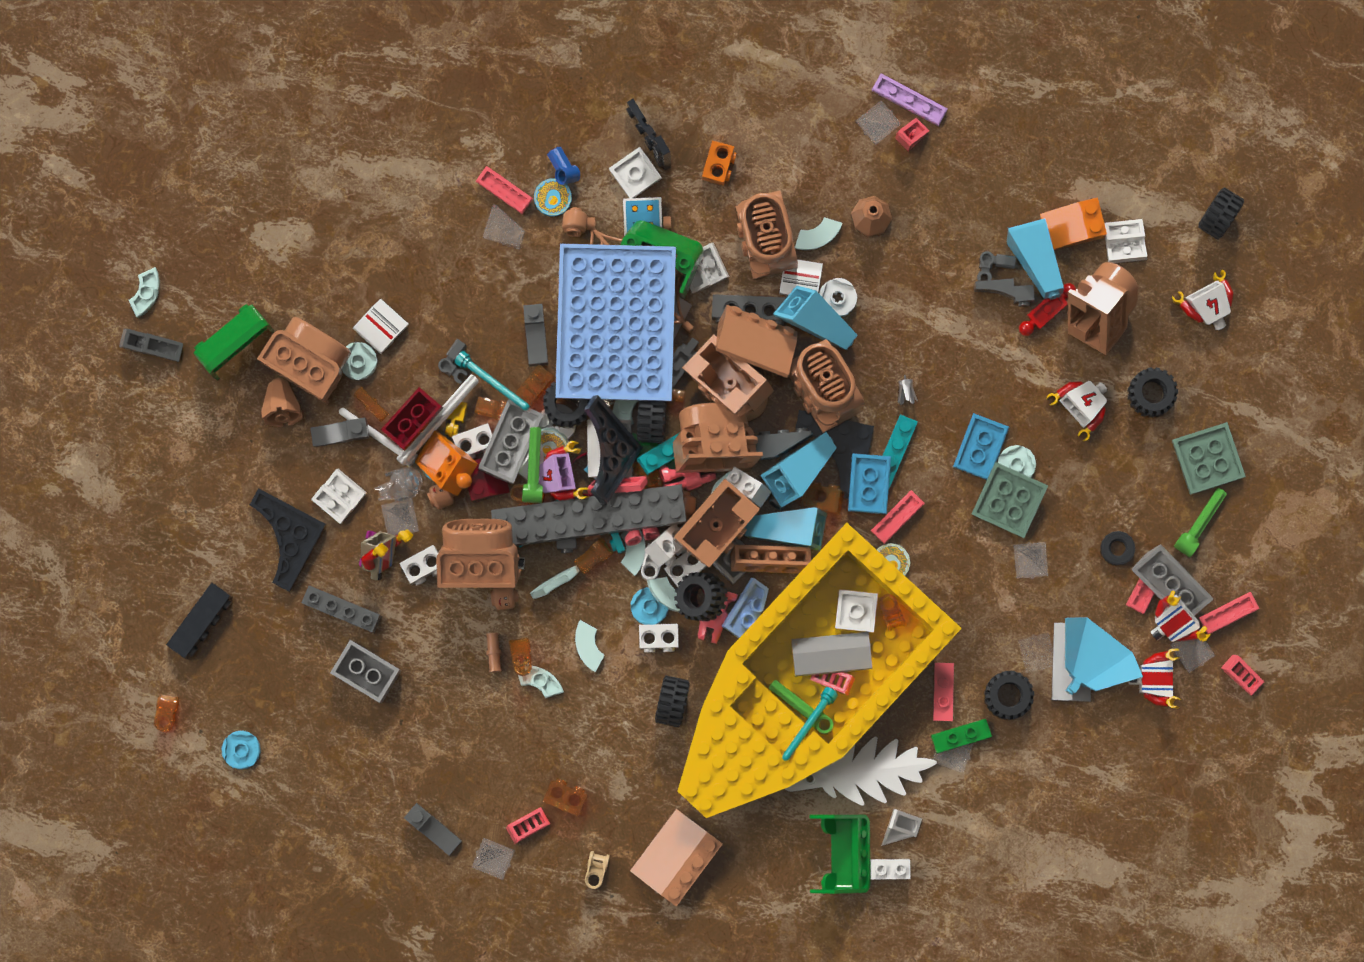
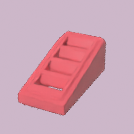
M1232 655L1221 667L1250 696L1264 683L1238 655ZM1243 668L1244 670L1237 676L1236 674ZM1249 673L1250 675L1243 682L1242 679ZM1254 678L1256 681L1250 687H1248L1247 685Z
M844 672L832 673L829 682H826L829 673L823 674L821 680L818 679L820 674L811 676V681L832 688L847 696L855 681L852 675ZM837 675H839L840 677H839L838 682H837V684H836V686H835V685H833V684H834V682H835V679H836ZM846 678L845 684H844L843 688H841L842 683H843L844 679Z
M540 807L507 825L506 829L514 844H517L550 825V822ZM536 814L542 822L541 825L538 824L535 818ZM529 818L535 826L534 829H532L530 823L528 822ZM522 822L528 830L527 833H525L523 827L521 826ZM515 826L517 827V829L519 830V832H520V834H521V836H519V837H518L516 831L514 830V827H515Z

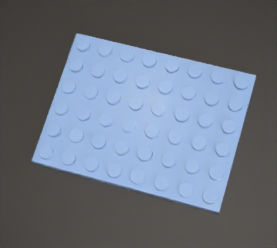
M560 244L555 398L591 399L593 396L599 395L603 400L672 401L676 247Z

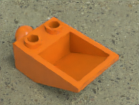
M434 430L415 460V463L441 489L457 496L462 488L465 489L471 485V474L478 465L470 455L436 430Z

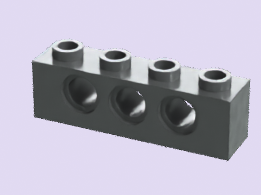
M713 294L712 320H716L715 323L719 322L726 305L739 307L742 311H745L748 306H752L756 310L755 314L759 317L773 320L777 324L784 326V323L787 322L774 315L767 316L764 310L767 307H772L776 311L786 298Z
M308 586L301 602L304 605L374 634L382 617L380 614L312 586Z

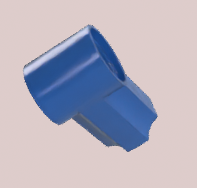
M556 147L549 151L547 156L556 170L555 179L557 183L564 185L579 181V168L570 164L563 149Z

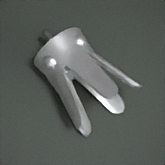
M904 375V380L898 381V403L900 402L901 405L904 403V397L907 401L910 400L911 403L915 402L914 398L918 401L913 389V380L906 379V375Z

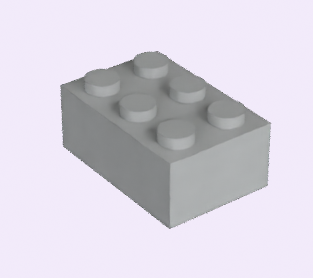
M350 640L330 673L377 702L383 703L402 670Z

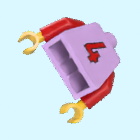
M575 441L568 442L567 447L561 446L549 451L539 468V484L543 486V493H550V496L559 501L572 500L575 497L579 499L590 497H584L582 494L583 490H589L588 488H578L577 491H574L576 487L569 453L567 452L577 454L581 451L579 448L573 449L574 445L579 444Z

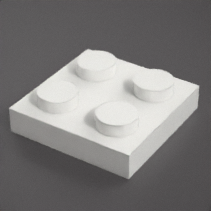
M640 147L609 168V171L629 198H635L662 179Z
M839 590L835 628L874 632L878 594Z

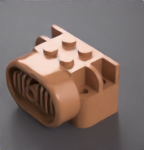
M780 190L756 194L735 206L739 223H737L739 239L743 238L744 240L741 242L744 257H748L753 279L798 268L790 222Z
M1105 262L1098 267L1092 276L1081 280L1076 291L1070 289L1067 301L1068 334L1107 355L1124 334L1128 326V316L1137 306L1138 285L1134 277L1120 265Z
M293 317L284 331L278 330L273 333L257 360L268 369L328 405V398L333 390L337 388V384L342 377L341 369L350 357L351 351L306 321Z
M713 335L682 368L699 385L698 389L710 402L722 403L735 415L743 417L747 414L748 421L754 420L764 412L768 403V397L774 390L769 382L748 363L717 352V337Z
M827 339L808 346L801 352L800 356L792 360L788 376L795 386L793 390L797 397L801 396L804 401V409L807 413L812 414L822 433L863 412L865 403L856 387L854 376L841 354L831 346Z
M722 403L696 404L680 411L679 422L681 432L673 441L676 473L732 471L734 466L741 471H750L763 456V452L756 451L758 437L754 436L753 430L749 427L747 414L739 417Z
M724 479L673 539L709 568L723 552L727 554L735 545L732 542L736 538L740 539L746 533L747 529L745 527L760 508L729 481ZM717 523L719 526L716 528L713 524Z
M459 519L450 521L442 527L443 545L436 558L438 588L516 587L521 575V569L518 568L519 554L516 545L513 543L511 523L501 519Z

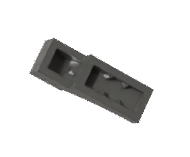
M1014 279L975 281L974 283L975 292H990L1003 295L1012 299L1014 304H1019V307L1030 306V303H1033L1035 300L1034 286H1014Z
M543 304L523 305L529 367L548 365Z
M123 329L119 348L179 362L183 347L181 342L131 329Z
M366 418L311 427L313 447L370 438Z
M418 803L404 817V819L449 856L462 842L460 838Z

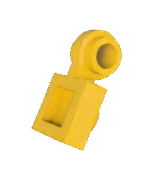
M461 402L447 418V420H451V424L447 423L445 434L449 437L458 434L459 425H456V421L464 423L468 405L466 402Z

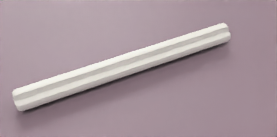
M470 375L442 406L443 409L412 444L400 453L397 460L402 465L407 464L431 437L434 430L439 428L479 383V380L474 375Z

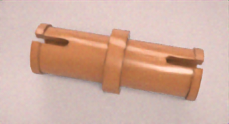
M499 633L486 634L488 646L486 655L489 658L490 673L502 671Z

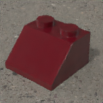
M482 459L475 460L478 465L471 474L472 483L468 487L473 503L510 493L506 481L494 478L478 469Z

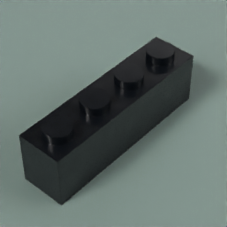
M211 582L166 645L183 658H192L198 651L197 646L200 641L204 642L209 636L208 630L211 626L215 627L220 621L221 617L219 615L223 610L226 611L231 606L232 596Z

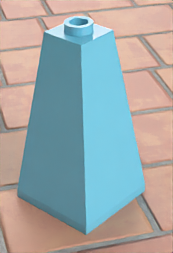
M1041 219L1008 228L1007 244L1043 298L1056 299L1063 294L1064 287L1046 220Z
M798 285L773 314L775 317L822 340L827 339L830 344L845 350L853 344L854 339L858 336L816 290Z
M825 432L760 475L781 507L796 500L805 493L836 450V446L832 438Z
M813 507L756 515L745 527L747 529L745 536L796 547H810V549L821 551L827 513Z

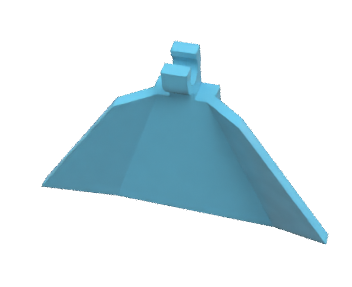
M1065 618V668L1069 672V676L1073 678L1065 691L1070 695L1075 694L1080 685L1098 691L1143 677L1133 652L1089 618Z

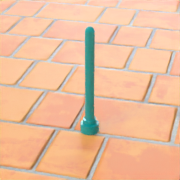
M465 351L458 354L455 364L461 368L470 369L526 411L530 408L527 402L474 364L469 354Z
M829 687L823 690L820 703L782 755L784 761L790 759L826 706L834 703L837 699L838 694L835 690Z

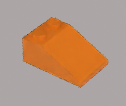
M1098 197L1040 214V218L1046 220L1054 250L1103 239L1107 235Z

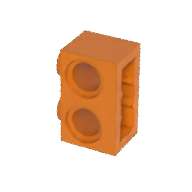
M712 140L702 180L724 186L725 181L729 182L732 172L729 170L730 163L734 164L737 155L734 152V146ZM720 151H725L728 156L725 159H721L717 154ZM720 169L723 174L720 177H715L712 171Z

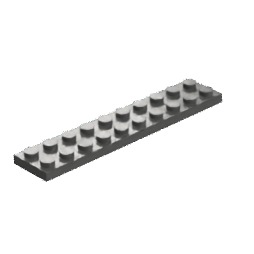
M682 484L628 493H614L606 505H601L595 496H591L587 499L576 498L491 510L492 519H501L511 523L513 543L516 546L670 526L687 522Z

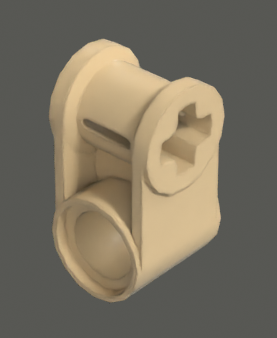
M594 851L590 852L585 883L590 889L601 887L610 855L603 856L595 854ZM592 875L599 877V883L596 886H591L588 882L589 877Z

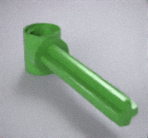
M539 427L530 428L527 484L523 485L522 502L542 503L543 486L539 484L541 428Z
M1216 489L1189 532L1183 533L1174 548L1189 558L1194 554L1199 546L1197 539L1227 495L1224 490Z
M774 680L771 683L769 689L807 719L814 711L811 706L779 681ZM822 712L813 727L822 734H828L833 730L834 723L830 717ZM824 719L830 722L828 730H821L819 727L820 722Z

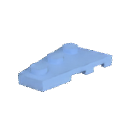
M751 578L722 624V627L737 638H740L761 615L769 588L755 578Z

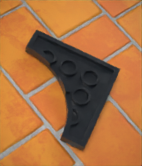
M629 100L627 102L628 108H626L631 119L635 118L637 122L635 127L640 135L644 134V142L649 151H654V159L659 167L663 166L664 170L671 167L669 148L662 136L656 137V132L649 124L647 125L646 118L635 100Z
M595 395L584 409L594 425L600 447L599 472L591 493L601 505H606L643 447L599 395Z
M799 410L795 429L808 428V431L813 432V437L815 438L822 435L823 433L812 414ZM846 420L826 431L836 446L832 457L839 471L840 498L849 499L852 453L868 455L874 426Z
M258 488L249 505L259 511L271 524L279 546L278 569L272 583L290 592L327 524Z

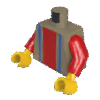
M408 529L400 531L398 535L380 531L361 542L362 569L371 572V579L381 580L382 572L393 564L395 547L401 544L402 540L407 543L412 539L413 534Z

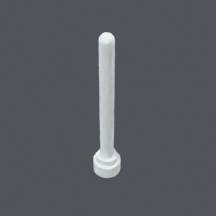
M345 408L339 410V414L347 420L358 419V417ZM368 425L370 436L397 455H400L403 451L402 448ZM415 453L406 465L409 468L414 464L418 454Z

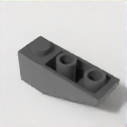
M808 428L796 429L797 432L790 433L789 430H778V434H770V431L759 432V435H757L756 451L763 452V456L759 460L778 459L786 452L812 438L813 432L808 431Z

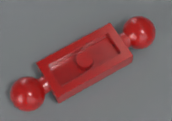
M1066 283L1063 285L1064 290L1060 297L1044 299L1027 314L1030 321H1023L1019 325L1020 334L1030 336L1034 331V326L1040 330L1068 305L1065 300L1068 298V292L1070 289L1076 291V287L1071 283Z

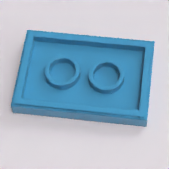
M973 413L953 468L987 480L994 463L997 461L1009 427Z
M852 453L848 511L887 514L891 456Z

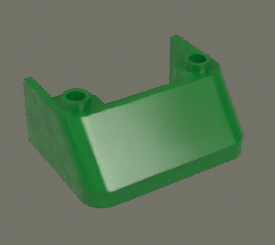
M636 221L626 233L620 245L641 246L642 242L652 246L676 247L677 258L675 267L680 273L686 275L679 291L681 297L685 299L704 254L702 245L698 241L646 221Z
M252 304L242 306L238 311V315L205 342L201 341L194 347L195 351L193 354L217 381L220 377L215 372L267 329L272 334L276 332Z
M864 814L809 815V819H821L823 832L831 834V873L824 875L821 881L822 889H810V893H866L870 888L869 818Z

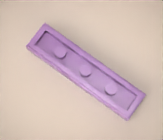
M880 74L872 88V92L936 126H939L947 111V108L883 74Z

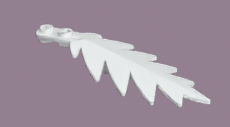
M874 737L860 750L854 760L855 745L843 758L813 773L814 780L811 783L807 782L806 777L785 788V790L793 792L823 787L831 797L836 798L835 788L848 799L864 806L865 803L859 793L858 786L876 800L886 803L887 800L878 781L888 789L905 796L906 792L898 776L913 782L922 783L923 780L919 771L936 765L937 761L917 758V747L907 750L896 758L898 739L890 742L875 758L878 738Z

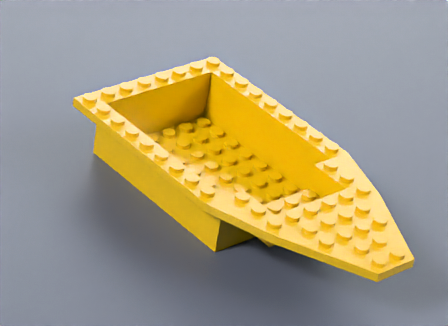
M846 523L727 651L702 706L678 792L705 818L788 788L843 758L962 628L856 530ZM839 590L878 594L874 632H868L872 669L844 672L855 678L849 695L837 692L838 697L834 703L827 705L823 710V713L832 719L834 723L833 730L828 734H822L812 726L790 759L784 761L782 755L808 719L769 689L771 683L774 680L779 681L814 710L821 701V693L826 688V686L811 681L812 675L795 677L791 639L864 632L835 628ZM829 673L826 682H829L832 673ZM820 674V676H819L818 679L821 680L822 677H823V674ZM837 675V677H836V679H835V682H834V684H833V685H835V686H836V684H837V682H838V679H839V677H840L839 675ZM846 678L844 679L841 688H843ZM826 719L822 720L819 724L820 729L828 730L830 722Z

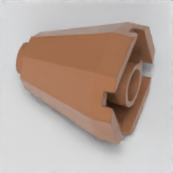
M876 196L859 199L851 212L855 230L867 237L884 234L892 221L888 203Z
M282 378L273 379L267 387L261 411L262 419L265 425L283 427V423L288 422V426L294 425L303 419L300 405L288 381Z

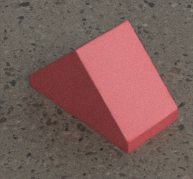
M915 118L896 133L895 139L909 152L929 130Z

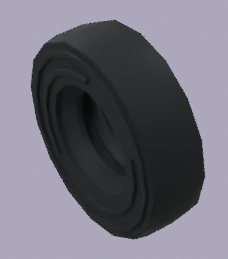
M1114 531L1106 535L1102 540L1100 546L1101 554L1109 564L1116 566L1124 565L1133 558L1135 543L1127 533ZM1115 541H1120L1125 545V552L1120 556H1116L1111 552V544Z

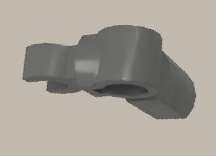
M989 251L983 252L979 258V268L981 271L977 275V281H980L981 275H986L988 280L992 279L989 270L992 269L993 264H995V267L1014 269L1016 256L1002 254L994 256Z
M456 339L446 353L447 357L439 361L438 367L441 372L449 377L451 375L454 376V380L461 384L462 381L457 378L458 374L462 373L465 376L468 374L463 369L458 370L456 368L457 365L453 362L460 352L465 351L467 345Z

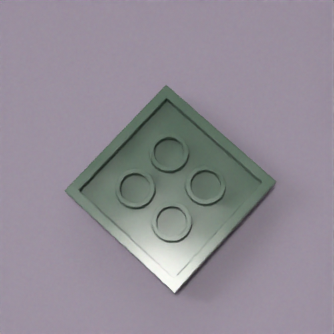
M1227 422L1172 440L1190 495L1246 477Z
M995 462L971 514L1024 538L1048 485Z

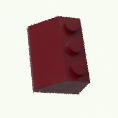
M418 387L381 430L405 451L439 414L443 407Z

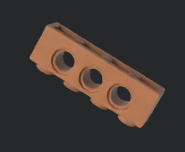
M734 545L730 553L731 571L800 573L811 561L810 547Z

